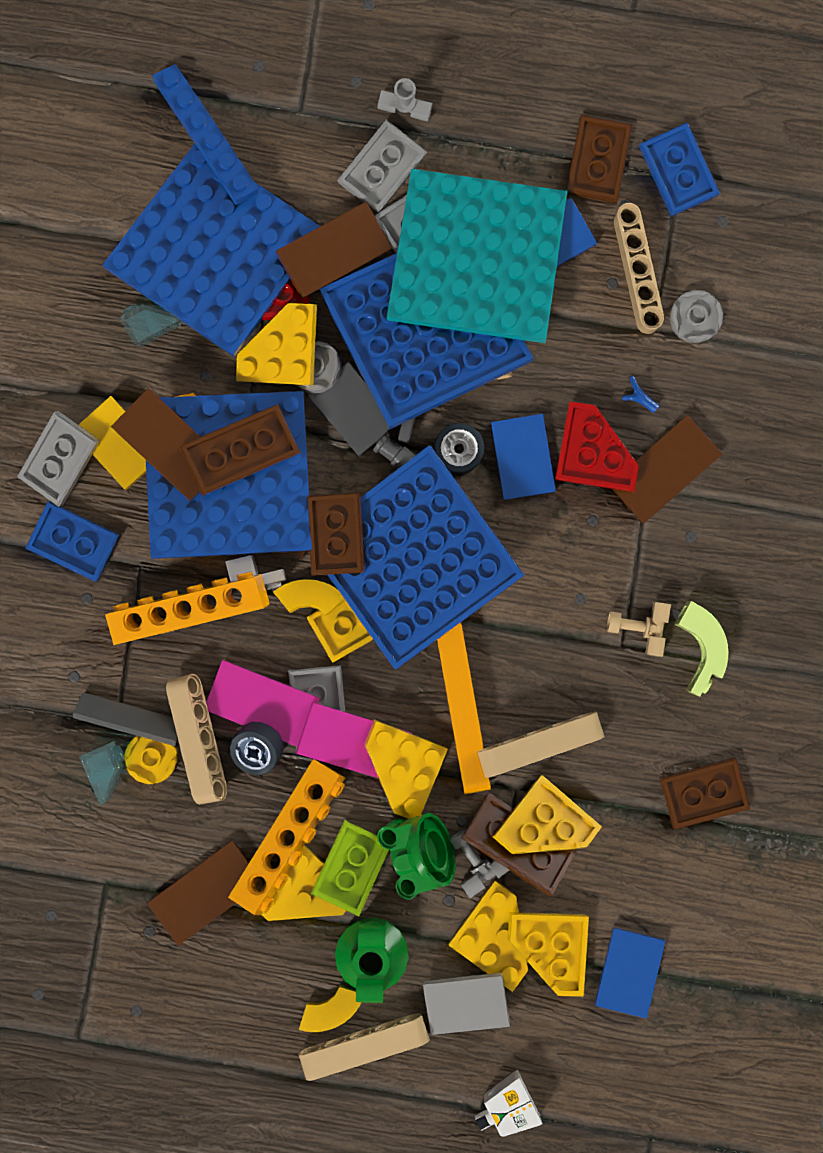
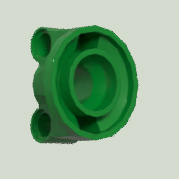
M432 813L406 820L393 819L383 826L377 834L379 844L391 851L393 867L400 876L396 882V891L404 899H412L419 893L450 885L455 875V850L449 841L451 838L450 834L439 817ZM391 830L395 833L396 837L392 835Z
M370 917L359 919L346 927L338 939L335 958L337 969L344 981L356 989V1002L383 1003L384 990L396 984L404 974L409 954L407 942L399 928L388 920ZM374 952L380 955L383 965L376 971H367L361 967L359 960L363 954Z

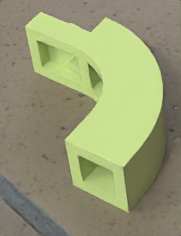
M686 601L674 624L691 633L700 645L701 661L686 689L688 692L700 697L702 693L705 694L712 684L710 679L712 675L718 678L723 677L728 663V643L717 619L703 607L692 601Z

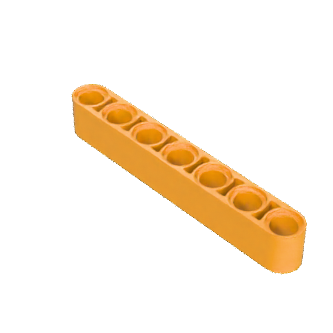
M460 623L440 637L437 643L464 794L491 790L489 777L485 778L477 751L484 748L462 624Z

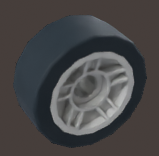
M454 423L445 427L438 434L434 444V451L450 473L465 474L472 471L480 463L484 454V442L480 433L474 427L464 423ZM462 444L464 451L461 454L456 453L454 446Z

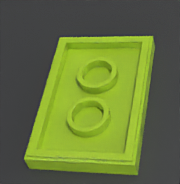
M344 820L310 894L354 915L360 916L389 850L379 844L377 835Z

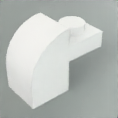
M253 555L226 561L230 581L237 580L236 575L252 571L253 576L258 575ZM283 569L262 574L266 590L281 587V581L287 580L285 570Z

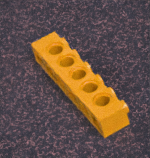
M252 571L236 575L237 580L228 582L227 577L212 581V586L203 588L202 584L187 587L186 593L178 594L177 590L163 593L162 599L154 600L153 596L137 600L138 605L129 607L128 602L113 606L114 611L105 614L113 645L263 609L270 605L262 574L253 576ZM233 588L241 592L242 598L240 601L233 598ZM208 594L215 597V607H212L208 604ZM183 601H187L191 605L190 613L184 611L182 607ZM159 607L166 611V619L159 616ZM134 613L141 617V625L134 621Z
M312 760L228 898L253 915H262L263 912L267 913L274 902L272 897L277 889L281 890L288 880L286 874L291 866H296L302 857L301 850L305 843H310L317 831L315 827L319 820L326 818L331 808L329 804L334 797L337 798L342 792L345 785L343 783L345 777L320 761ZM321 786L323 794L319 799L315 800L313 790L315 787ZM306 808L309 812V817L305 822L301 823L299 813L302 809ZM292 831L295 839L288 846L285 843V836L288 832ZM277 854L280 857V865L274 869L271 866V858ZM261 877L266 881V887L262 892L257 889V881Z

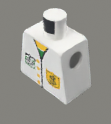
M518 1070L483 1095L484 1104L487 1109L474 1115L481 1131L495 1124L500 1136L503 1137L542 1124L541 1116Z

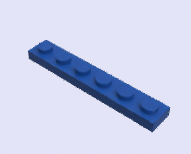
M174 64L153 74V82L235 205L257 195L259 188L177 65Z

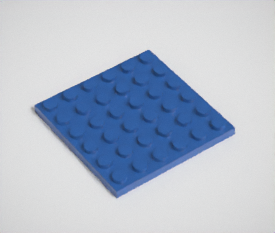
M194 144L103 263V267L235 357L263 319L265 313L274 304L276 298L280 296L286 285L291 281L275 253L276 250L320 226L257 183L255 184L259 188L258 194L235 205Z
M397 253L319 289L389 429L533 362V356L524 340L388 321L387 313Z
M303 391L160 397L200 437L278 404L300 450V454L205 496H201L199 493L191 502L146 461L151 559L312 550L307 496H309Z
M430 445L361 497L365 573L328 575L395 670L525 576Z

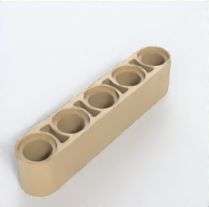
M625 203L618 209L614 217L615 231L636 325L642 333L652 334L664 321L663 309L641 211L637 205ZM629 213L633 217V222H624L621 214ZM627 239H636L639 243V248H630L627 244ZM641 264L645 269V273H635L632 265ZM638 290H647L650 293V299H641L638 295ZM644 315H653L656 319V325H647L644 321Z
M195 674L170 679L167 682L166 691L192 797L199 805L223 801L227 796V785L201 681Z
M595 711L477 751L484 776L488 778L592 743L605 736L598 714Z
M416 1013L301 1050L298 1055L305 1078L311 1081L420 1047L428 1043L430 1039L422 1014Z

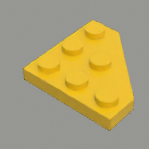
M288 303L237 354L236 381L314 385L317 305Z
M374 720L364 745L385 791L389 805L395 814L408 819L420 816L448 748Z
M541 775L492 837L512 854L586 848L602 826Z
M305 845L301 850L302 857L296 866H291L286 874L288 876L287 882L281 890L277 889L272 897L274 899L273 905L267 913L263 912L262 914L268 921L343 915L346 910L310 894L325 862ZM266 883L260 888V892L265 889Z
M494 879L448 942V945L487 974L502 973L504 986L513 992L528 971L526 959L508 940L509 912L519 913L516 894Z
M509 912L508 940L558 996H584L589 917L584 914Z

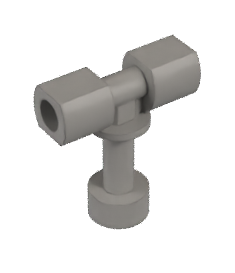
M403 78L396 82L394 93L381 90L377 108L391 113H396L397 110L402 113L409 112L411 113V118L429 122L433 103L415 99V84L410 79Z
M466 828L451 837L449 841L455 849L461 848L474 866L470 870L472 875L460 883L469 898H472L485 888L483 884L494 876L501 877L509 869L494 859L492 861H489L488 858L482 860L473 846L461 838L466 831Z

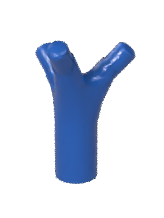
M631 376L630 381L634 393L632 395H623L622 400L638 402L654 413L660 405L645 394L637 384L635 377Z

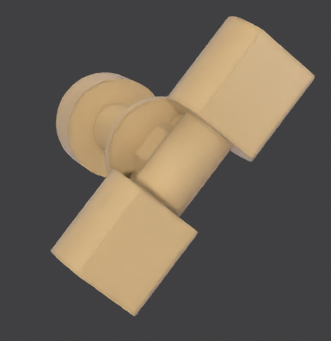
M653 602L651 617H646L645 622L621 618V613L610 611L607 620V632L618 634L619 629L643 632V637L648 638L645 653L663 657L666 638L662 637L664 623L669 621L671 604Z

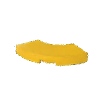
M297 580L284 584L273 591L290 613L299 608L311 607L320 610L328 616L346 601L339 590L318 580Z
M339 985L336 993L328 1000L319 1003L307 1002L299 1030L322 1032L345 1023L361 1005V1002H356V989Z

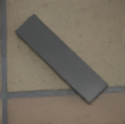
M82 692L73 712V718L165 744L175 746L178 740L173 717Z

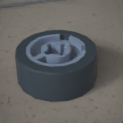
M262 722L245 724L236 733L230 744V754L234 763L242 771L251 775H263L270 772L280 760L284 750L283 741L278 732L270 725Z

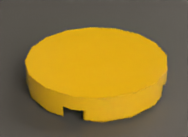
M140 736L132 739L127 745L124 754L129 774L135 780L145 784H154L166 780L174 772L178 762V753L175 746Z

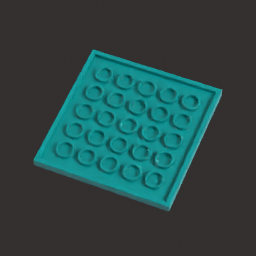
M411 169L387 320L545 343L567 191Z

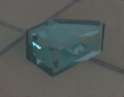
M143 304L129 306L123 311L124 314L119 316L132 343L138 349L184 324L170 312Z
M114 741L79 756L100 805L111 799L124 767L122 762L125 760L123 751L119 745H115Z

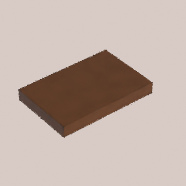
M580 115L566 188L568 195L617 204L632 124Z
M361 493L307 496L310 537L312 541V550H310L311 576L365 573Z
M735 757L659 777L674 830L750 809L737 758Z

